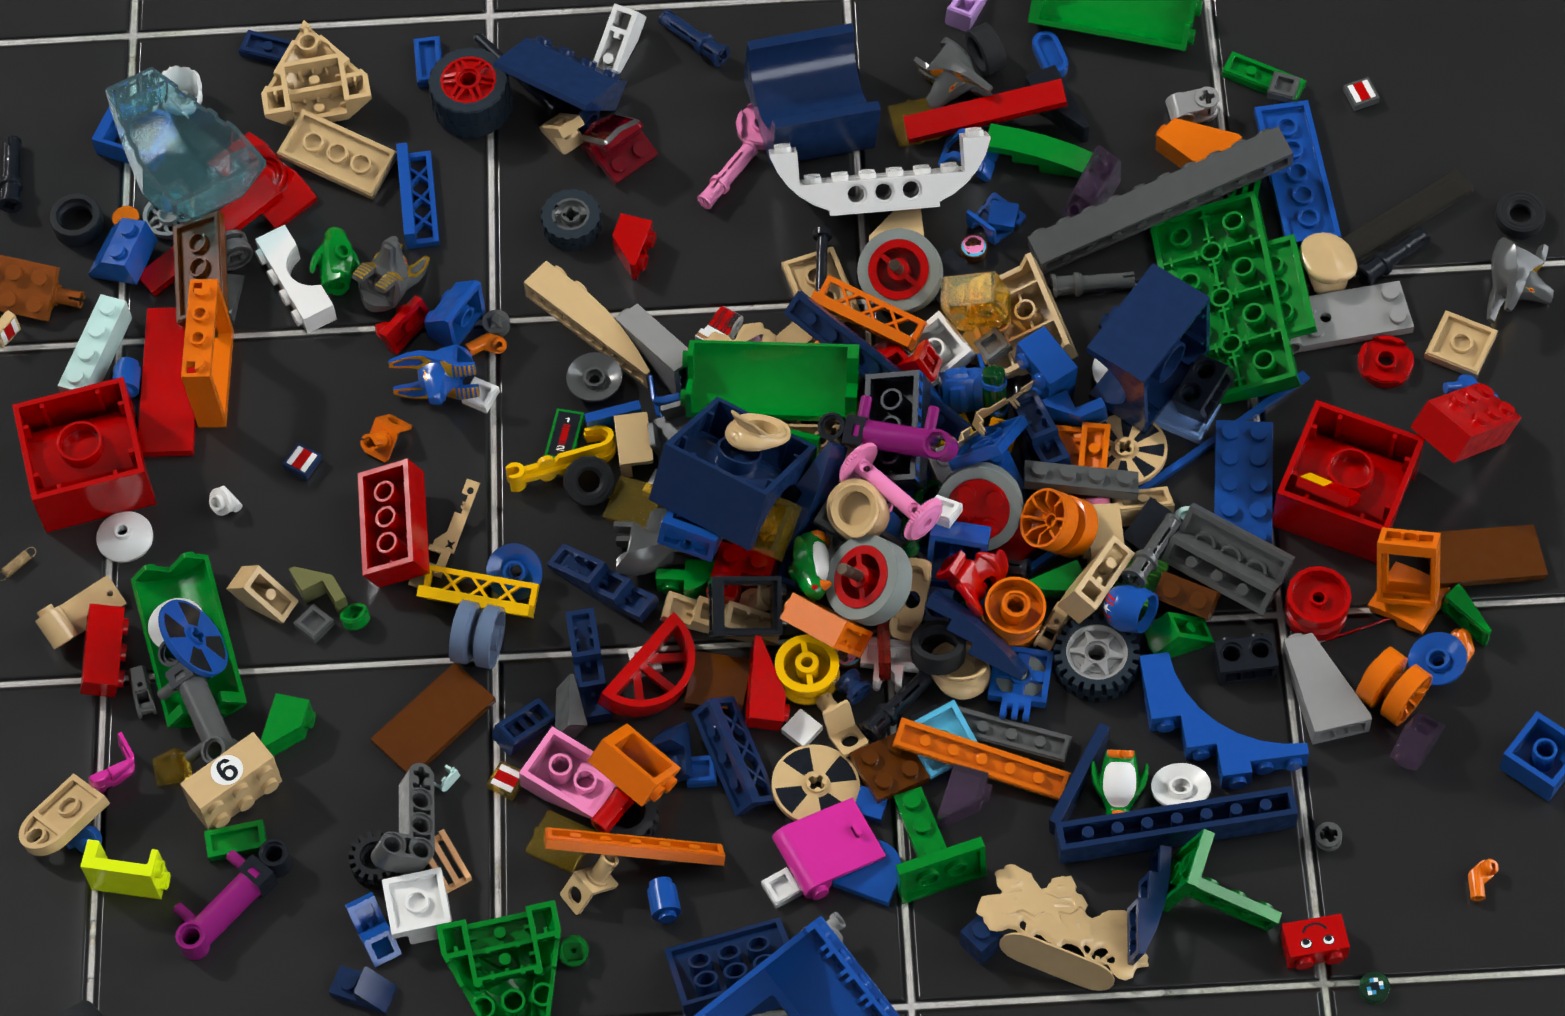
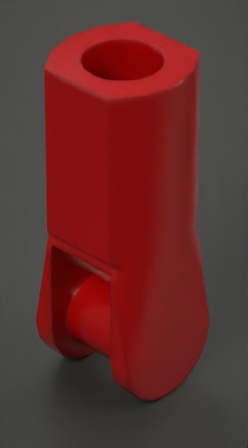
M616 787L609 799L606 800L591 819L592 826L599 832L609 833L623 816V813L635 801L619 787Z

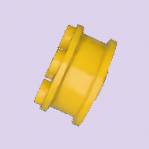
M805 634L786 641L776 654L775 670L788 700L801 705H814L821 695L826 693L833 694L835 692V684L840 678L839 657L835 648L809 634Z

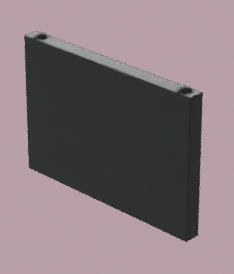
M1150 497L1123 534L1124 541L1137 550L1144 549L1164 520L1165 515L1173 512L1157 502L1156 499ZM1167 546L1159 556L1158 560H1161ZM1169 565L1168 572L1185 579L1187 576L1185 573Z

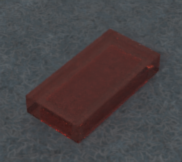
M888 620L877 625L880 681L891 680Z

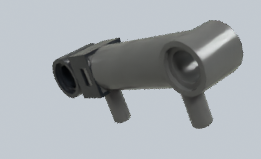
M163 641L158 649V658L162 665L170 667L165 672L169 683L161 688L157 695L161 700H166L179 691L201 741L185 753V759L192 763L202 756V759L208 764L237 744L238 741L231 737L208 686L207 680L211 677H203L187 669L175 658Z

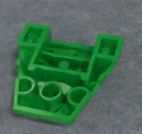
M555 900L525 906L526 912L467 924L466 919L436 925L441 955L476 1016H551L561 937V927Z

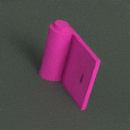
M853 797L787 824L777 830L772 836L774 843L807 899H822L829 893L828 889L831 887L833 880L886 858V854Z

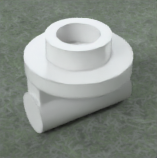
M225 486L215 488L210 493L209 505L219 516L227 515L232 511L236 513L243 507L241 502Z

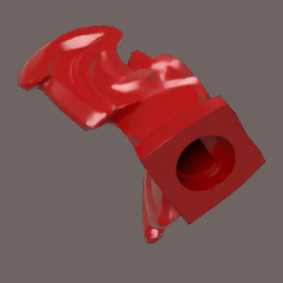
M1001 549L996 554L978 552L975 554L974 560L966 559V554L960 550L945 559L935 577L939 580H948L950 587L960 592L976 617H980L985 614L980 601L983 600L988 589L984 580L989 578L991 586H993L999 580L1006 578L1009 567L1008 559Z

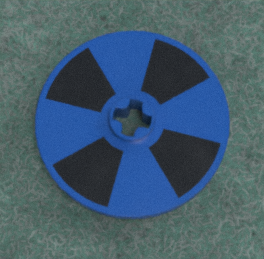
M176 599L166 603L159 612L158 623L163 640L171 653L183 666L193 673L203 677L217 676L225 669L228 654L223 637L215 624L202 610L187 601Z

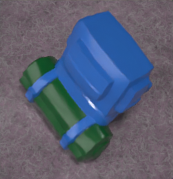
M978 353V368H966L965 366L939 372V393L943 403L957 414L989 408L1005 397L1007 400V377L1005 376L1004 368L998 365L985 367L982 355ZM1009 403L988 415L986 419L989 422L992 417L1007 420Z

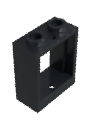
M710 577L708 579L709 637L782 635L783 629H787V622L780 619L783 613L782 600H786L787 595L786 583H782V577ZM724 586H770L771 628H725Z

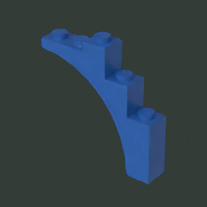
M1169 652L1139 656L1138 671L1150 732L1159 731L1166 733L1179 728L1185 760L1203 761L1211 756H1215L1221 788H1243L1251 783L1252 773L1264 775L1273 772V770L1286 769L1288 771H1295L1303 766H1307L1309 757L1307 743L1282 744L1260 741L1225 727L1200 709L1186 693L1179 681Z

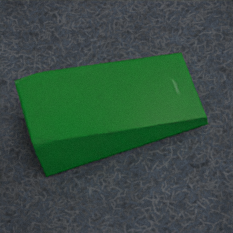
M1457 584L1445 595L1441 611L1461 628L1467 629L1471 636L1482 646H1486L1492 630L1463 587Z

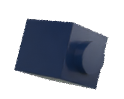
M978 915L960 931V945L982 965L1000 949L999 943L1003 937V932L989 930L984 923L983 917Z

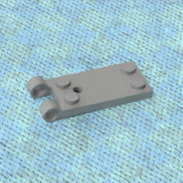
M1400 281L1309 296L1318 332L1290 340L1293 353L1296 354L1298 352L1373 340V337L1379 335L1397 336L1413 333L1414 324ZM1326 316L1330 318V321L1323 322L1320 318Z

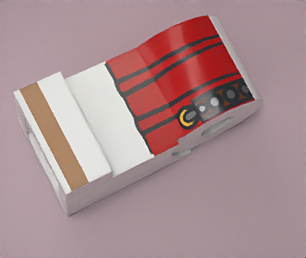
M722 306L717 310L705 329L701 328L695 335V340H704L713 332L728 335L733 340L740 330L744 318L742 315Z

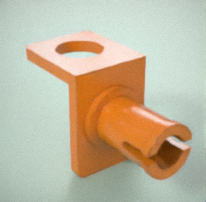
M391 414L378 416L374 420L370 433L362 436L365 440L360 441L361 447L365 453L383 462H388L399 433L411 430L412 425Z

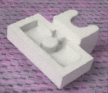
M871 637L861 656L860 668L874 669L872 683L874 691L880 690L883 681L892 680L895 684V692L898 693L903 687L904 672L919 673V669L912 663L910 642Z

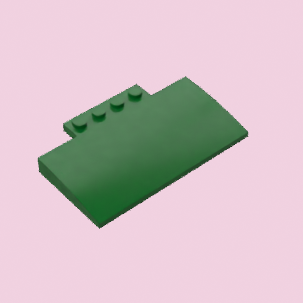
M1255 190L1196 207L1151 227L1150 231L1157 265L1210 297V349L1205 356L1229 365L1235 378L1219 404L1247 400L1300 387L1301 384L1290 339L1318 331L1296 237L1294 234L1268 241L1260 203ZM1212 374L1205 376L1203 379L1209 378ZM1198 397L1191 399L1189 402L1196 400Z

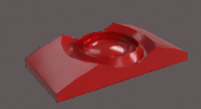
M250 132L246 133L207 163L208 167L237 195H240L266 174L283 194L281 199L259 215L273 229L286 225L318 200L315 193L298 173L286 166L267 143Z

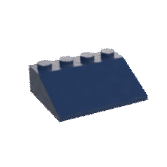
M537 35L536 38H525L493 64V67L584 111H616L627 84L626 80L619 78V72L610 68L600 69L596 67V61L587 57L579 59L574 56L575 52L563 46H560L558 49L551 45L552 40Z
M780 917L664 949L683 1016H694L789 941ZM769 996L745 1016L762 1014L781 1008V1006L773 996Z

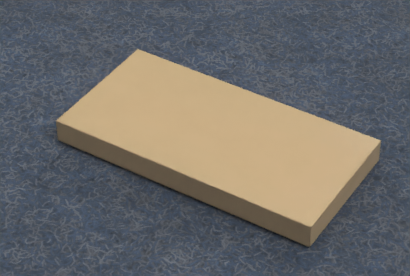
M302 109L280 146L277 156L374 200L397 159V151Z

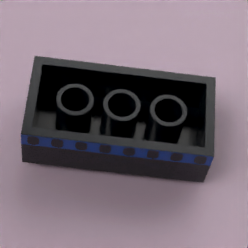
M920 370L865 374V395L872 397L868 419L924 428L928 407L930 406L931 381ZM881 450L877 451L878 453L875 461H873V465L903 491L927 489L928 458Z

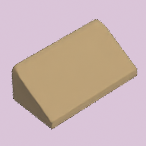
M1168 487L1139 489L1137 501L1112 498L1113 503H1119L1122 526L1131 525L1150 497L1156 499L1157 502L1174 513L1175 504Z

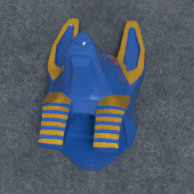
M457 344L443 347L436 351H411L388 361L389 368L417 369L418 381L394 386L393 393L396 396L411 399L428 398L430 404L442 405L446 397L462 400L476 398L480 395L478 384H463V379L466 376L476 375V365L473 362L471 352Z

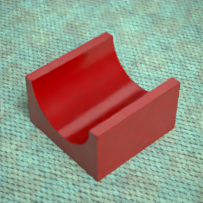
M124 377L12 405L32 502L46 533L109 517L118 512L133 511L157 504L135 423V420H138L136 410Z
M1316 400L1277 491L1272 526L1377 563V542L1382 527H1393L1411 480L1415 479L1418 472L1425 439L1408 431ZM1307 472L1314 473L1361 493L1359 501L1347 508L1298 488L1296 486L1298 476Z

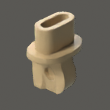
M758 586L757 588L745 590L741 594L739 603L762 611L770 610V587Z

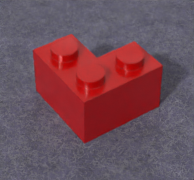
M721 542L711 577L776 576L778 570L777 553L755 548L748 551L739 545ZM724 586V604H727L729 600L739 603L743 588L750 589L757 588L758 586Z

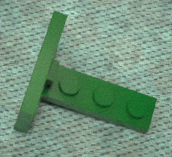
M922 787L893 796L894 804L917 856L915 859L895 865L898 895L902 905L987 876L986 851L981 837L947 848Z
M1203 829L1173 854L1167 896L1163 908L1164 912L1167 913L1187 896L1267 932L1279 924L1282 912L1273 909L1271 904L1263 901L1256 902L1247 898L1239 890H1229L1220 886L1212 878L1201 877L1215 833Z

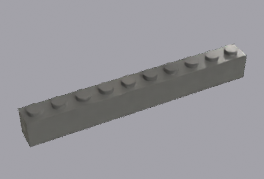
M1279 126L1273 129H1264L1251 139L1239 140L1226 150L1214 151L1201 161L1189 162L1176 172L1164 173L1151 183L1139 184L1126 194L1114 195L1101 205L1089 206L1076 216L1064 217L1051 227L1035 230L1027 237L1029 250L1044 275L1293 165V152Z

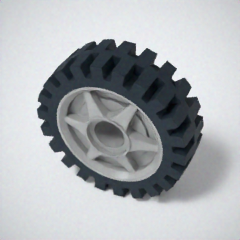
M1092 614V618L1088 619L1087 617L1079 624L1073 619L1070 621L1069 627L1065 625L1062 628L1061 634H1058L1053 652L1054 672L1056 677H1059L1061 686L1066 685V691L1070 694L1076 692V697L1079 699L1087 696L1090 702H1094L1095 698H1099L1100 702L1107 701L1108 696L1111 699H1115L1118 697L1119 692L1124 694L1128 690V686H1132L1140 661V647L1134 633L1118 631L1108 624L1105 617L1101 619L1099 614ZM1093 655H1099L1103 659L1093 660L1090 657Z

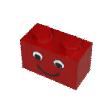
M1342 914L1294 921L1281 925L1279 936L1288 969L1296 967L1298 970H1304L1313 967L1314 964L1323 962L1329 965L1338 964L1348 957L1350 944Z

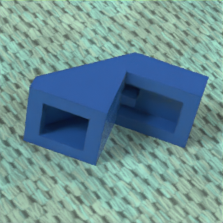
M1067 390L1042 400L1052 420L1070 426L1082 427V422L1100 423L1108 419L1106 405L1102 397L1076 408Z
M372 892L345 905L374 967L402 954L396 939L392 937L391 929L385 921Z

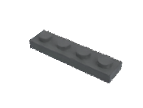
M1025 460L1023 467V489L1040 490L1052 488L1069 494L1137 501L1139 477L1138 472Z

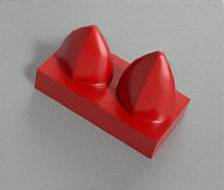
M414 296L407 304L396 308V315L390 322L375 324V332L383 340L389 352L397 355L425 326V318L430 311L422 298Z

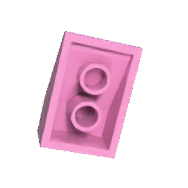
M551 727L519 772L520 786L549 803L589 819L593 818L617 787L587 762L594 751L554 727Z

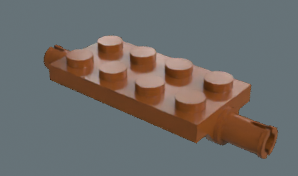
M0 255V311L2 312L9 310L16 315L49 321L52 309L58 304L81 309L84 302L74 300L73 298L85 299V293L83 291L62 288L58 281L60 267Z

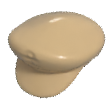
M1321 232L1309 235L1300 245L1299 254L1302 266L1308 274L1314 291L1317 294L1345 290L1348 280L1357 272V261L1347 242L1337 235Z
M731 410L734 420L728 424L725 430V437L728 443L743 451H762L778 447L788 442L791 437L789 426L780 419L756 413L740 415L734 410Z
M859 478L846 479L835 486L828 496L826 504L827 517L833 528L845 539L860 538L866 534L880 536L885 531L890 519L889 506L883 495L870 482Z
M966 641L964 664L957 671L947 675H931L944 694L960 700L971 699L983 693L987 689L991 678L989 664L968 654L973 644L969 641ZM944 642L937 646L931 654H947L953 651L955 647Z

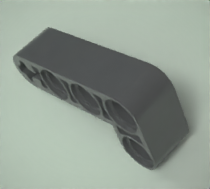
M413 764L399 784V833L391 831L384 833L371 852V861L377 868L401 874L420 872L425 869L434 856V773L426 764Z

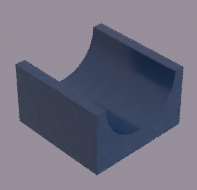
M852 23L747 41L744 83L771 166L774 165L770 159L768 149H774V144L790 143L791 148L796 147L798 161L875 147L881 108L878 101L867 102L862 92L856 67L854 50L855 31Z
M1153 263L1087 346V353L1108 369L1089 393V399L1093 401L1102 397L1109 412L1146 433L1171 401L1173 391L1177 385L1182 383L1187 375L1189 365L1195 362L1199 354L1206 355L1209 352L1210 297Z
M716 397L664 444L649 500L750 551L755 545L767 515L780 495L785 491L784 500L792 505L802 495V492L796 485L811 466L817 446L791 433L789 441L778 447L762 451L739 450L728 443L725 437V430L728 424L734 420L731 410L736 411L740 415L749 412Z

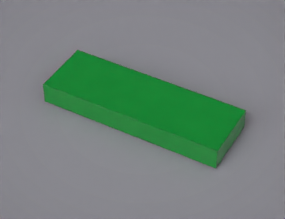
M1232 51L1221 71V77L1266 95L1274 71L1288 75L1292 74ZM1302 78L1300 79L1294 102L1298 101L1306 86V80Z

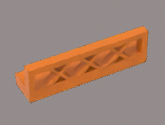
M830 275L827 276L820 291L814 290L810 297L830 314L888 342L897 344L911 353L927 324L926 321ZM831 284L842 289L844 298L834 300L826 296ZM846 291L853 293V295L848 296ZM861 297L866 300L868 310L859 312L851 308L849 301ZM871 303H874L878 306L872 308ZM886 309L890 311L893 321L884 324L876 320L874 313ZM895 314H896V315H899V316H901V317H903V318L896 319ZM911 321L918 326L911 337L901 332L898 324Z

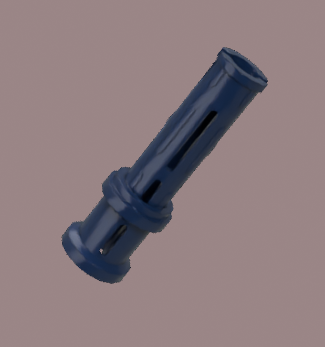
M669 9L661 13L658 19L659 24L691 44L698 55H704L710 59L715 67H720L727 61L731 51L729 46L721 45L715 41L710 33H701Z

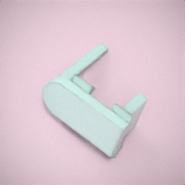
M448 765L444 766L449 773L447 778L444 776L441 779V785L434 782V786L443 792H446L460 777L458 770Z

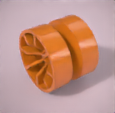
M1043 488L1033 493L1026 501L1020 516V530L1024 540L1029 545L1067 558H1075L1085 553L1094 542L1098 531V516L1094 506L1087 500L1052 488Z
M1021 577L1001 579L989 589L983 607L985 614L980 619L987 623L1009 646L1028 648L1034 643L1046 613L1044 594L1036 584L1028 579Z
M1390 646L1366 669L1355 694L1370 708H1374L1384 700L1380 715L1394 725L1399 726L1423 699L1432 683L1433 675L1417 664L1404 672L1408 658Z

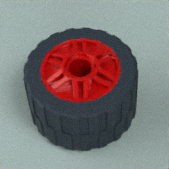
M460 48L444 55L442 59L435 63L434 68L431 69L428 86L433 112L437 122L441 124L444 130L463 138H478L493 133V131L498 130L508 120L513 107L509 75L493 67L494 62L499 59L494 53L481 48Z

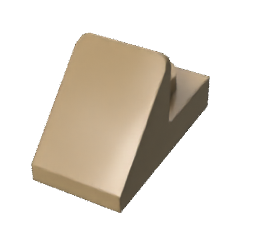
M559 113L539 126L541 132L564 155L584 143L582 134L578 129L584 125L580 115Z

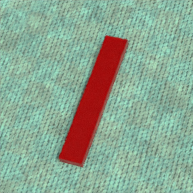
M1057 79L903 116L908 142L911 144L953 134L962 128L987 126L1068 105L1062 79Z
M266 174L219 210L225 217V231L241 230L283 197L282 192ZM174 246L148 265L140 277V281L154 297L175 282Z

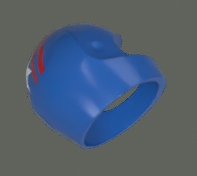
M1119 585L1113 587L1104 598L1102 609L1106 621L1114 629L1121 632L1143 633L1149 629L1155 619L1159 599L1155 593L1147 588ZM1148 599L1147 611L1143 619L1138 623L1141 608Z

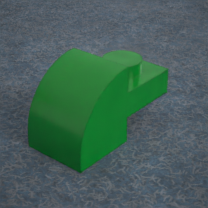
M686 559L685 570L656 569L657 592H663L664 594H668L669 591L684 593V596L696 600L699 595L706 597L708 579L711 577L715 560L709 562L706 560Z

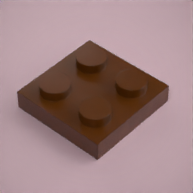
M896 733L850 752V761L877 804L886 799H893L894 795L929 783L930 776L916 754L892 747Z

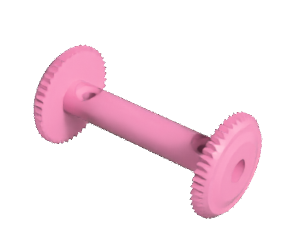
M865 443L858 446L843 462L839 473L840 482L851 478H862L870 482L879 490L884 498L910 519L904 530V537L906 539L917 540L926 535L941 516L942 501L939 498H933L922 505L918 504L873 465V461H875L878 453V448L875 444Z

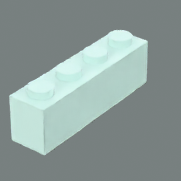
M100 294L59 381L58 388L60 392L103 382L132 320L125 300Z

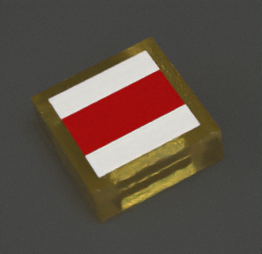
M500 761L486 784L487 789L513 801L521 788L519 778L521 770Z

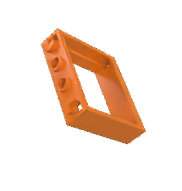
M190 279L181 378L198 428L226 427L234 329L218 279ZM187 367H195L196 373H187Z

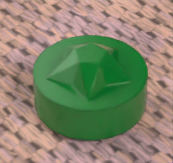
M354 603L342 610L340 619L345 629L358 630L368 624L370 613L366 605Z
M569 935L561 941L558 956L565 965L576 967L583 964L587 959L589 946L581 936Z

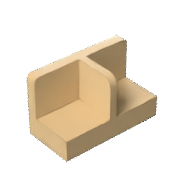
M647 412L614 416L622 478L633 477L632 466L654 462L649 441Z

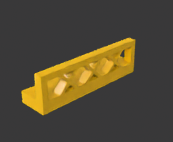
M430 564V574L425 575L423 585H418L416 596L422 599L459 605L462 600L478 602L482 610L489 604L505 608L506 614L532 619L534 618L540 587L539 584ZM433 573H444L450 583L442 589L431 587ZM450 575H456L459 577L453 580ZM466 577L472 578L478 587L470 594L462 593L456 585ZM478 580H483L487 582L481 585ZM492 583H499L505 594L497 599L489 598L484 589ZM506 585H511V586H515V587H513L512 589L508 590V588L506 587ZM521 587L531 589L529 604L517 603L512 594ZM481 592L483 596H478L476 594Z

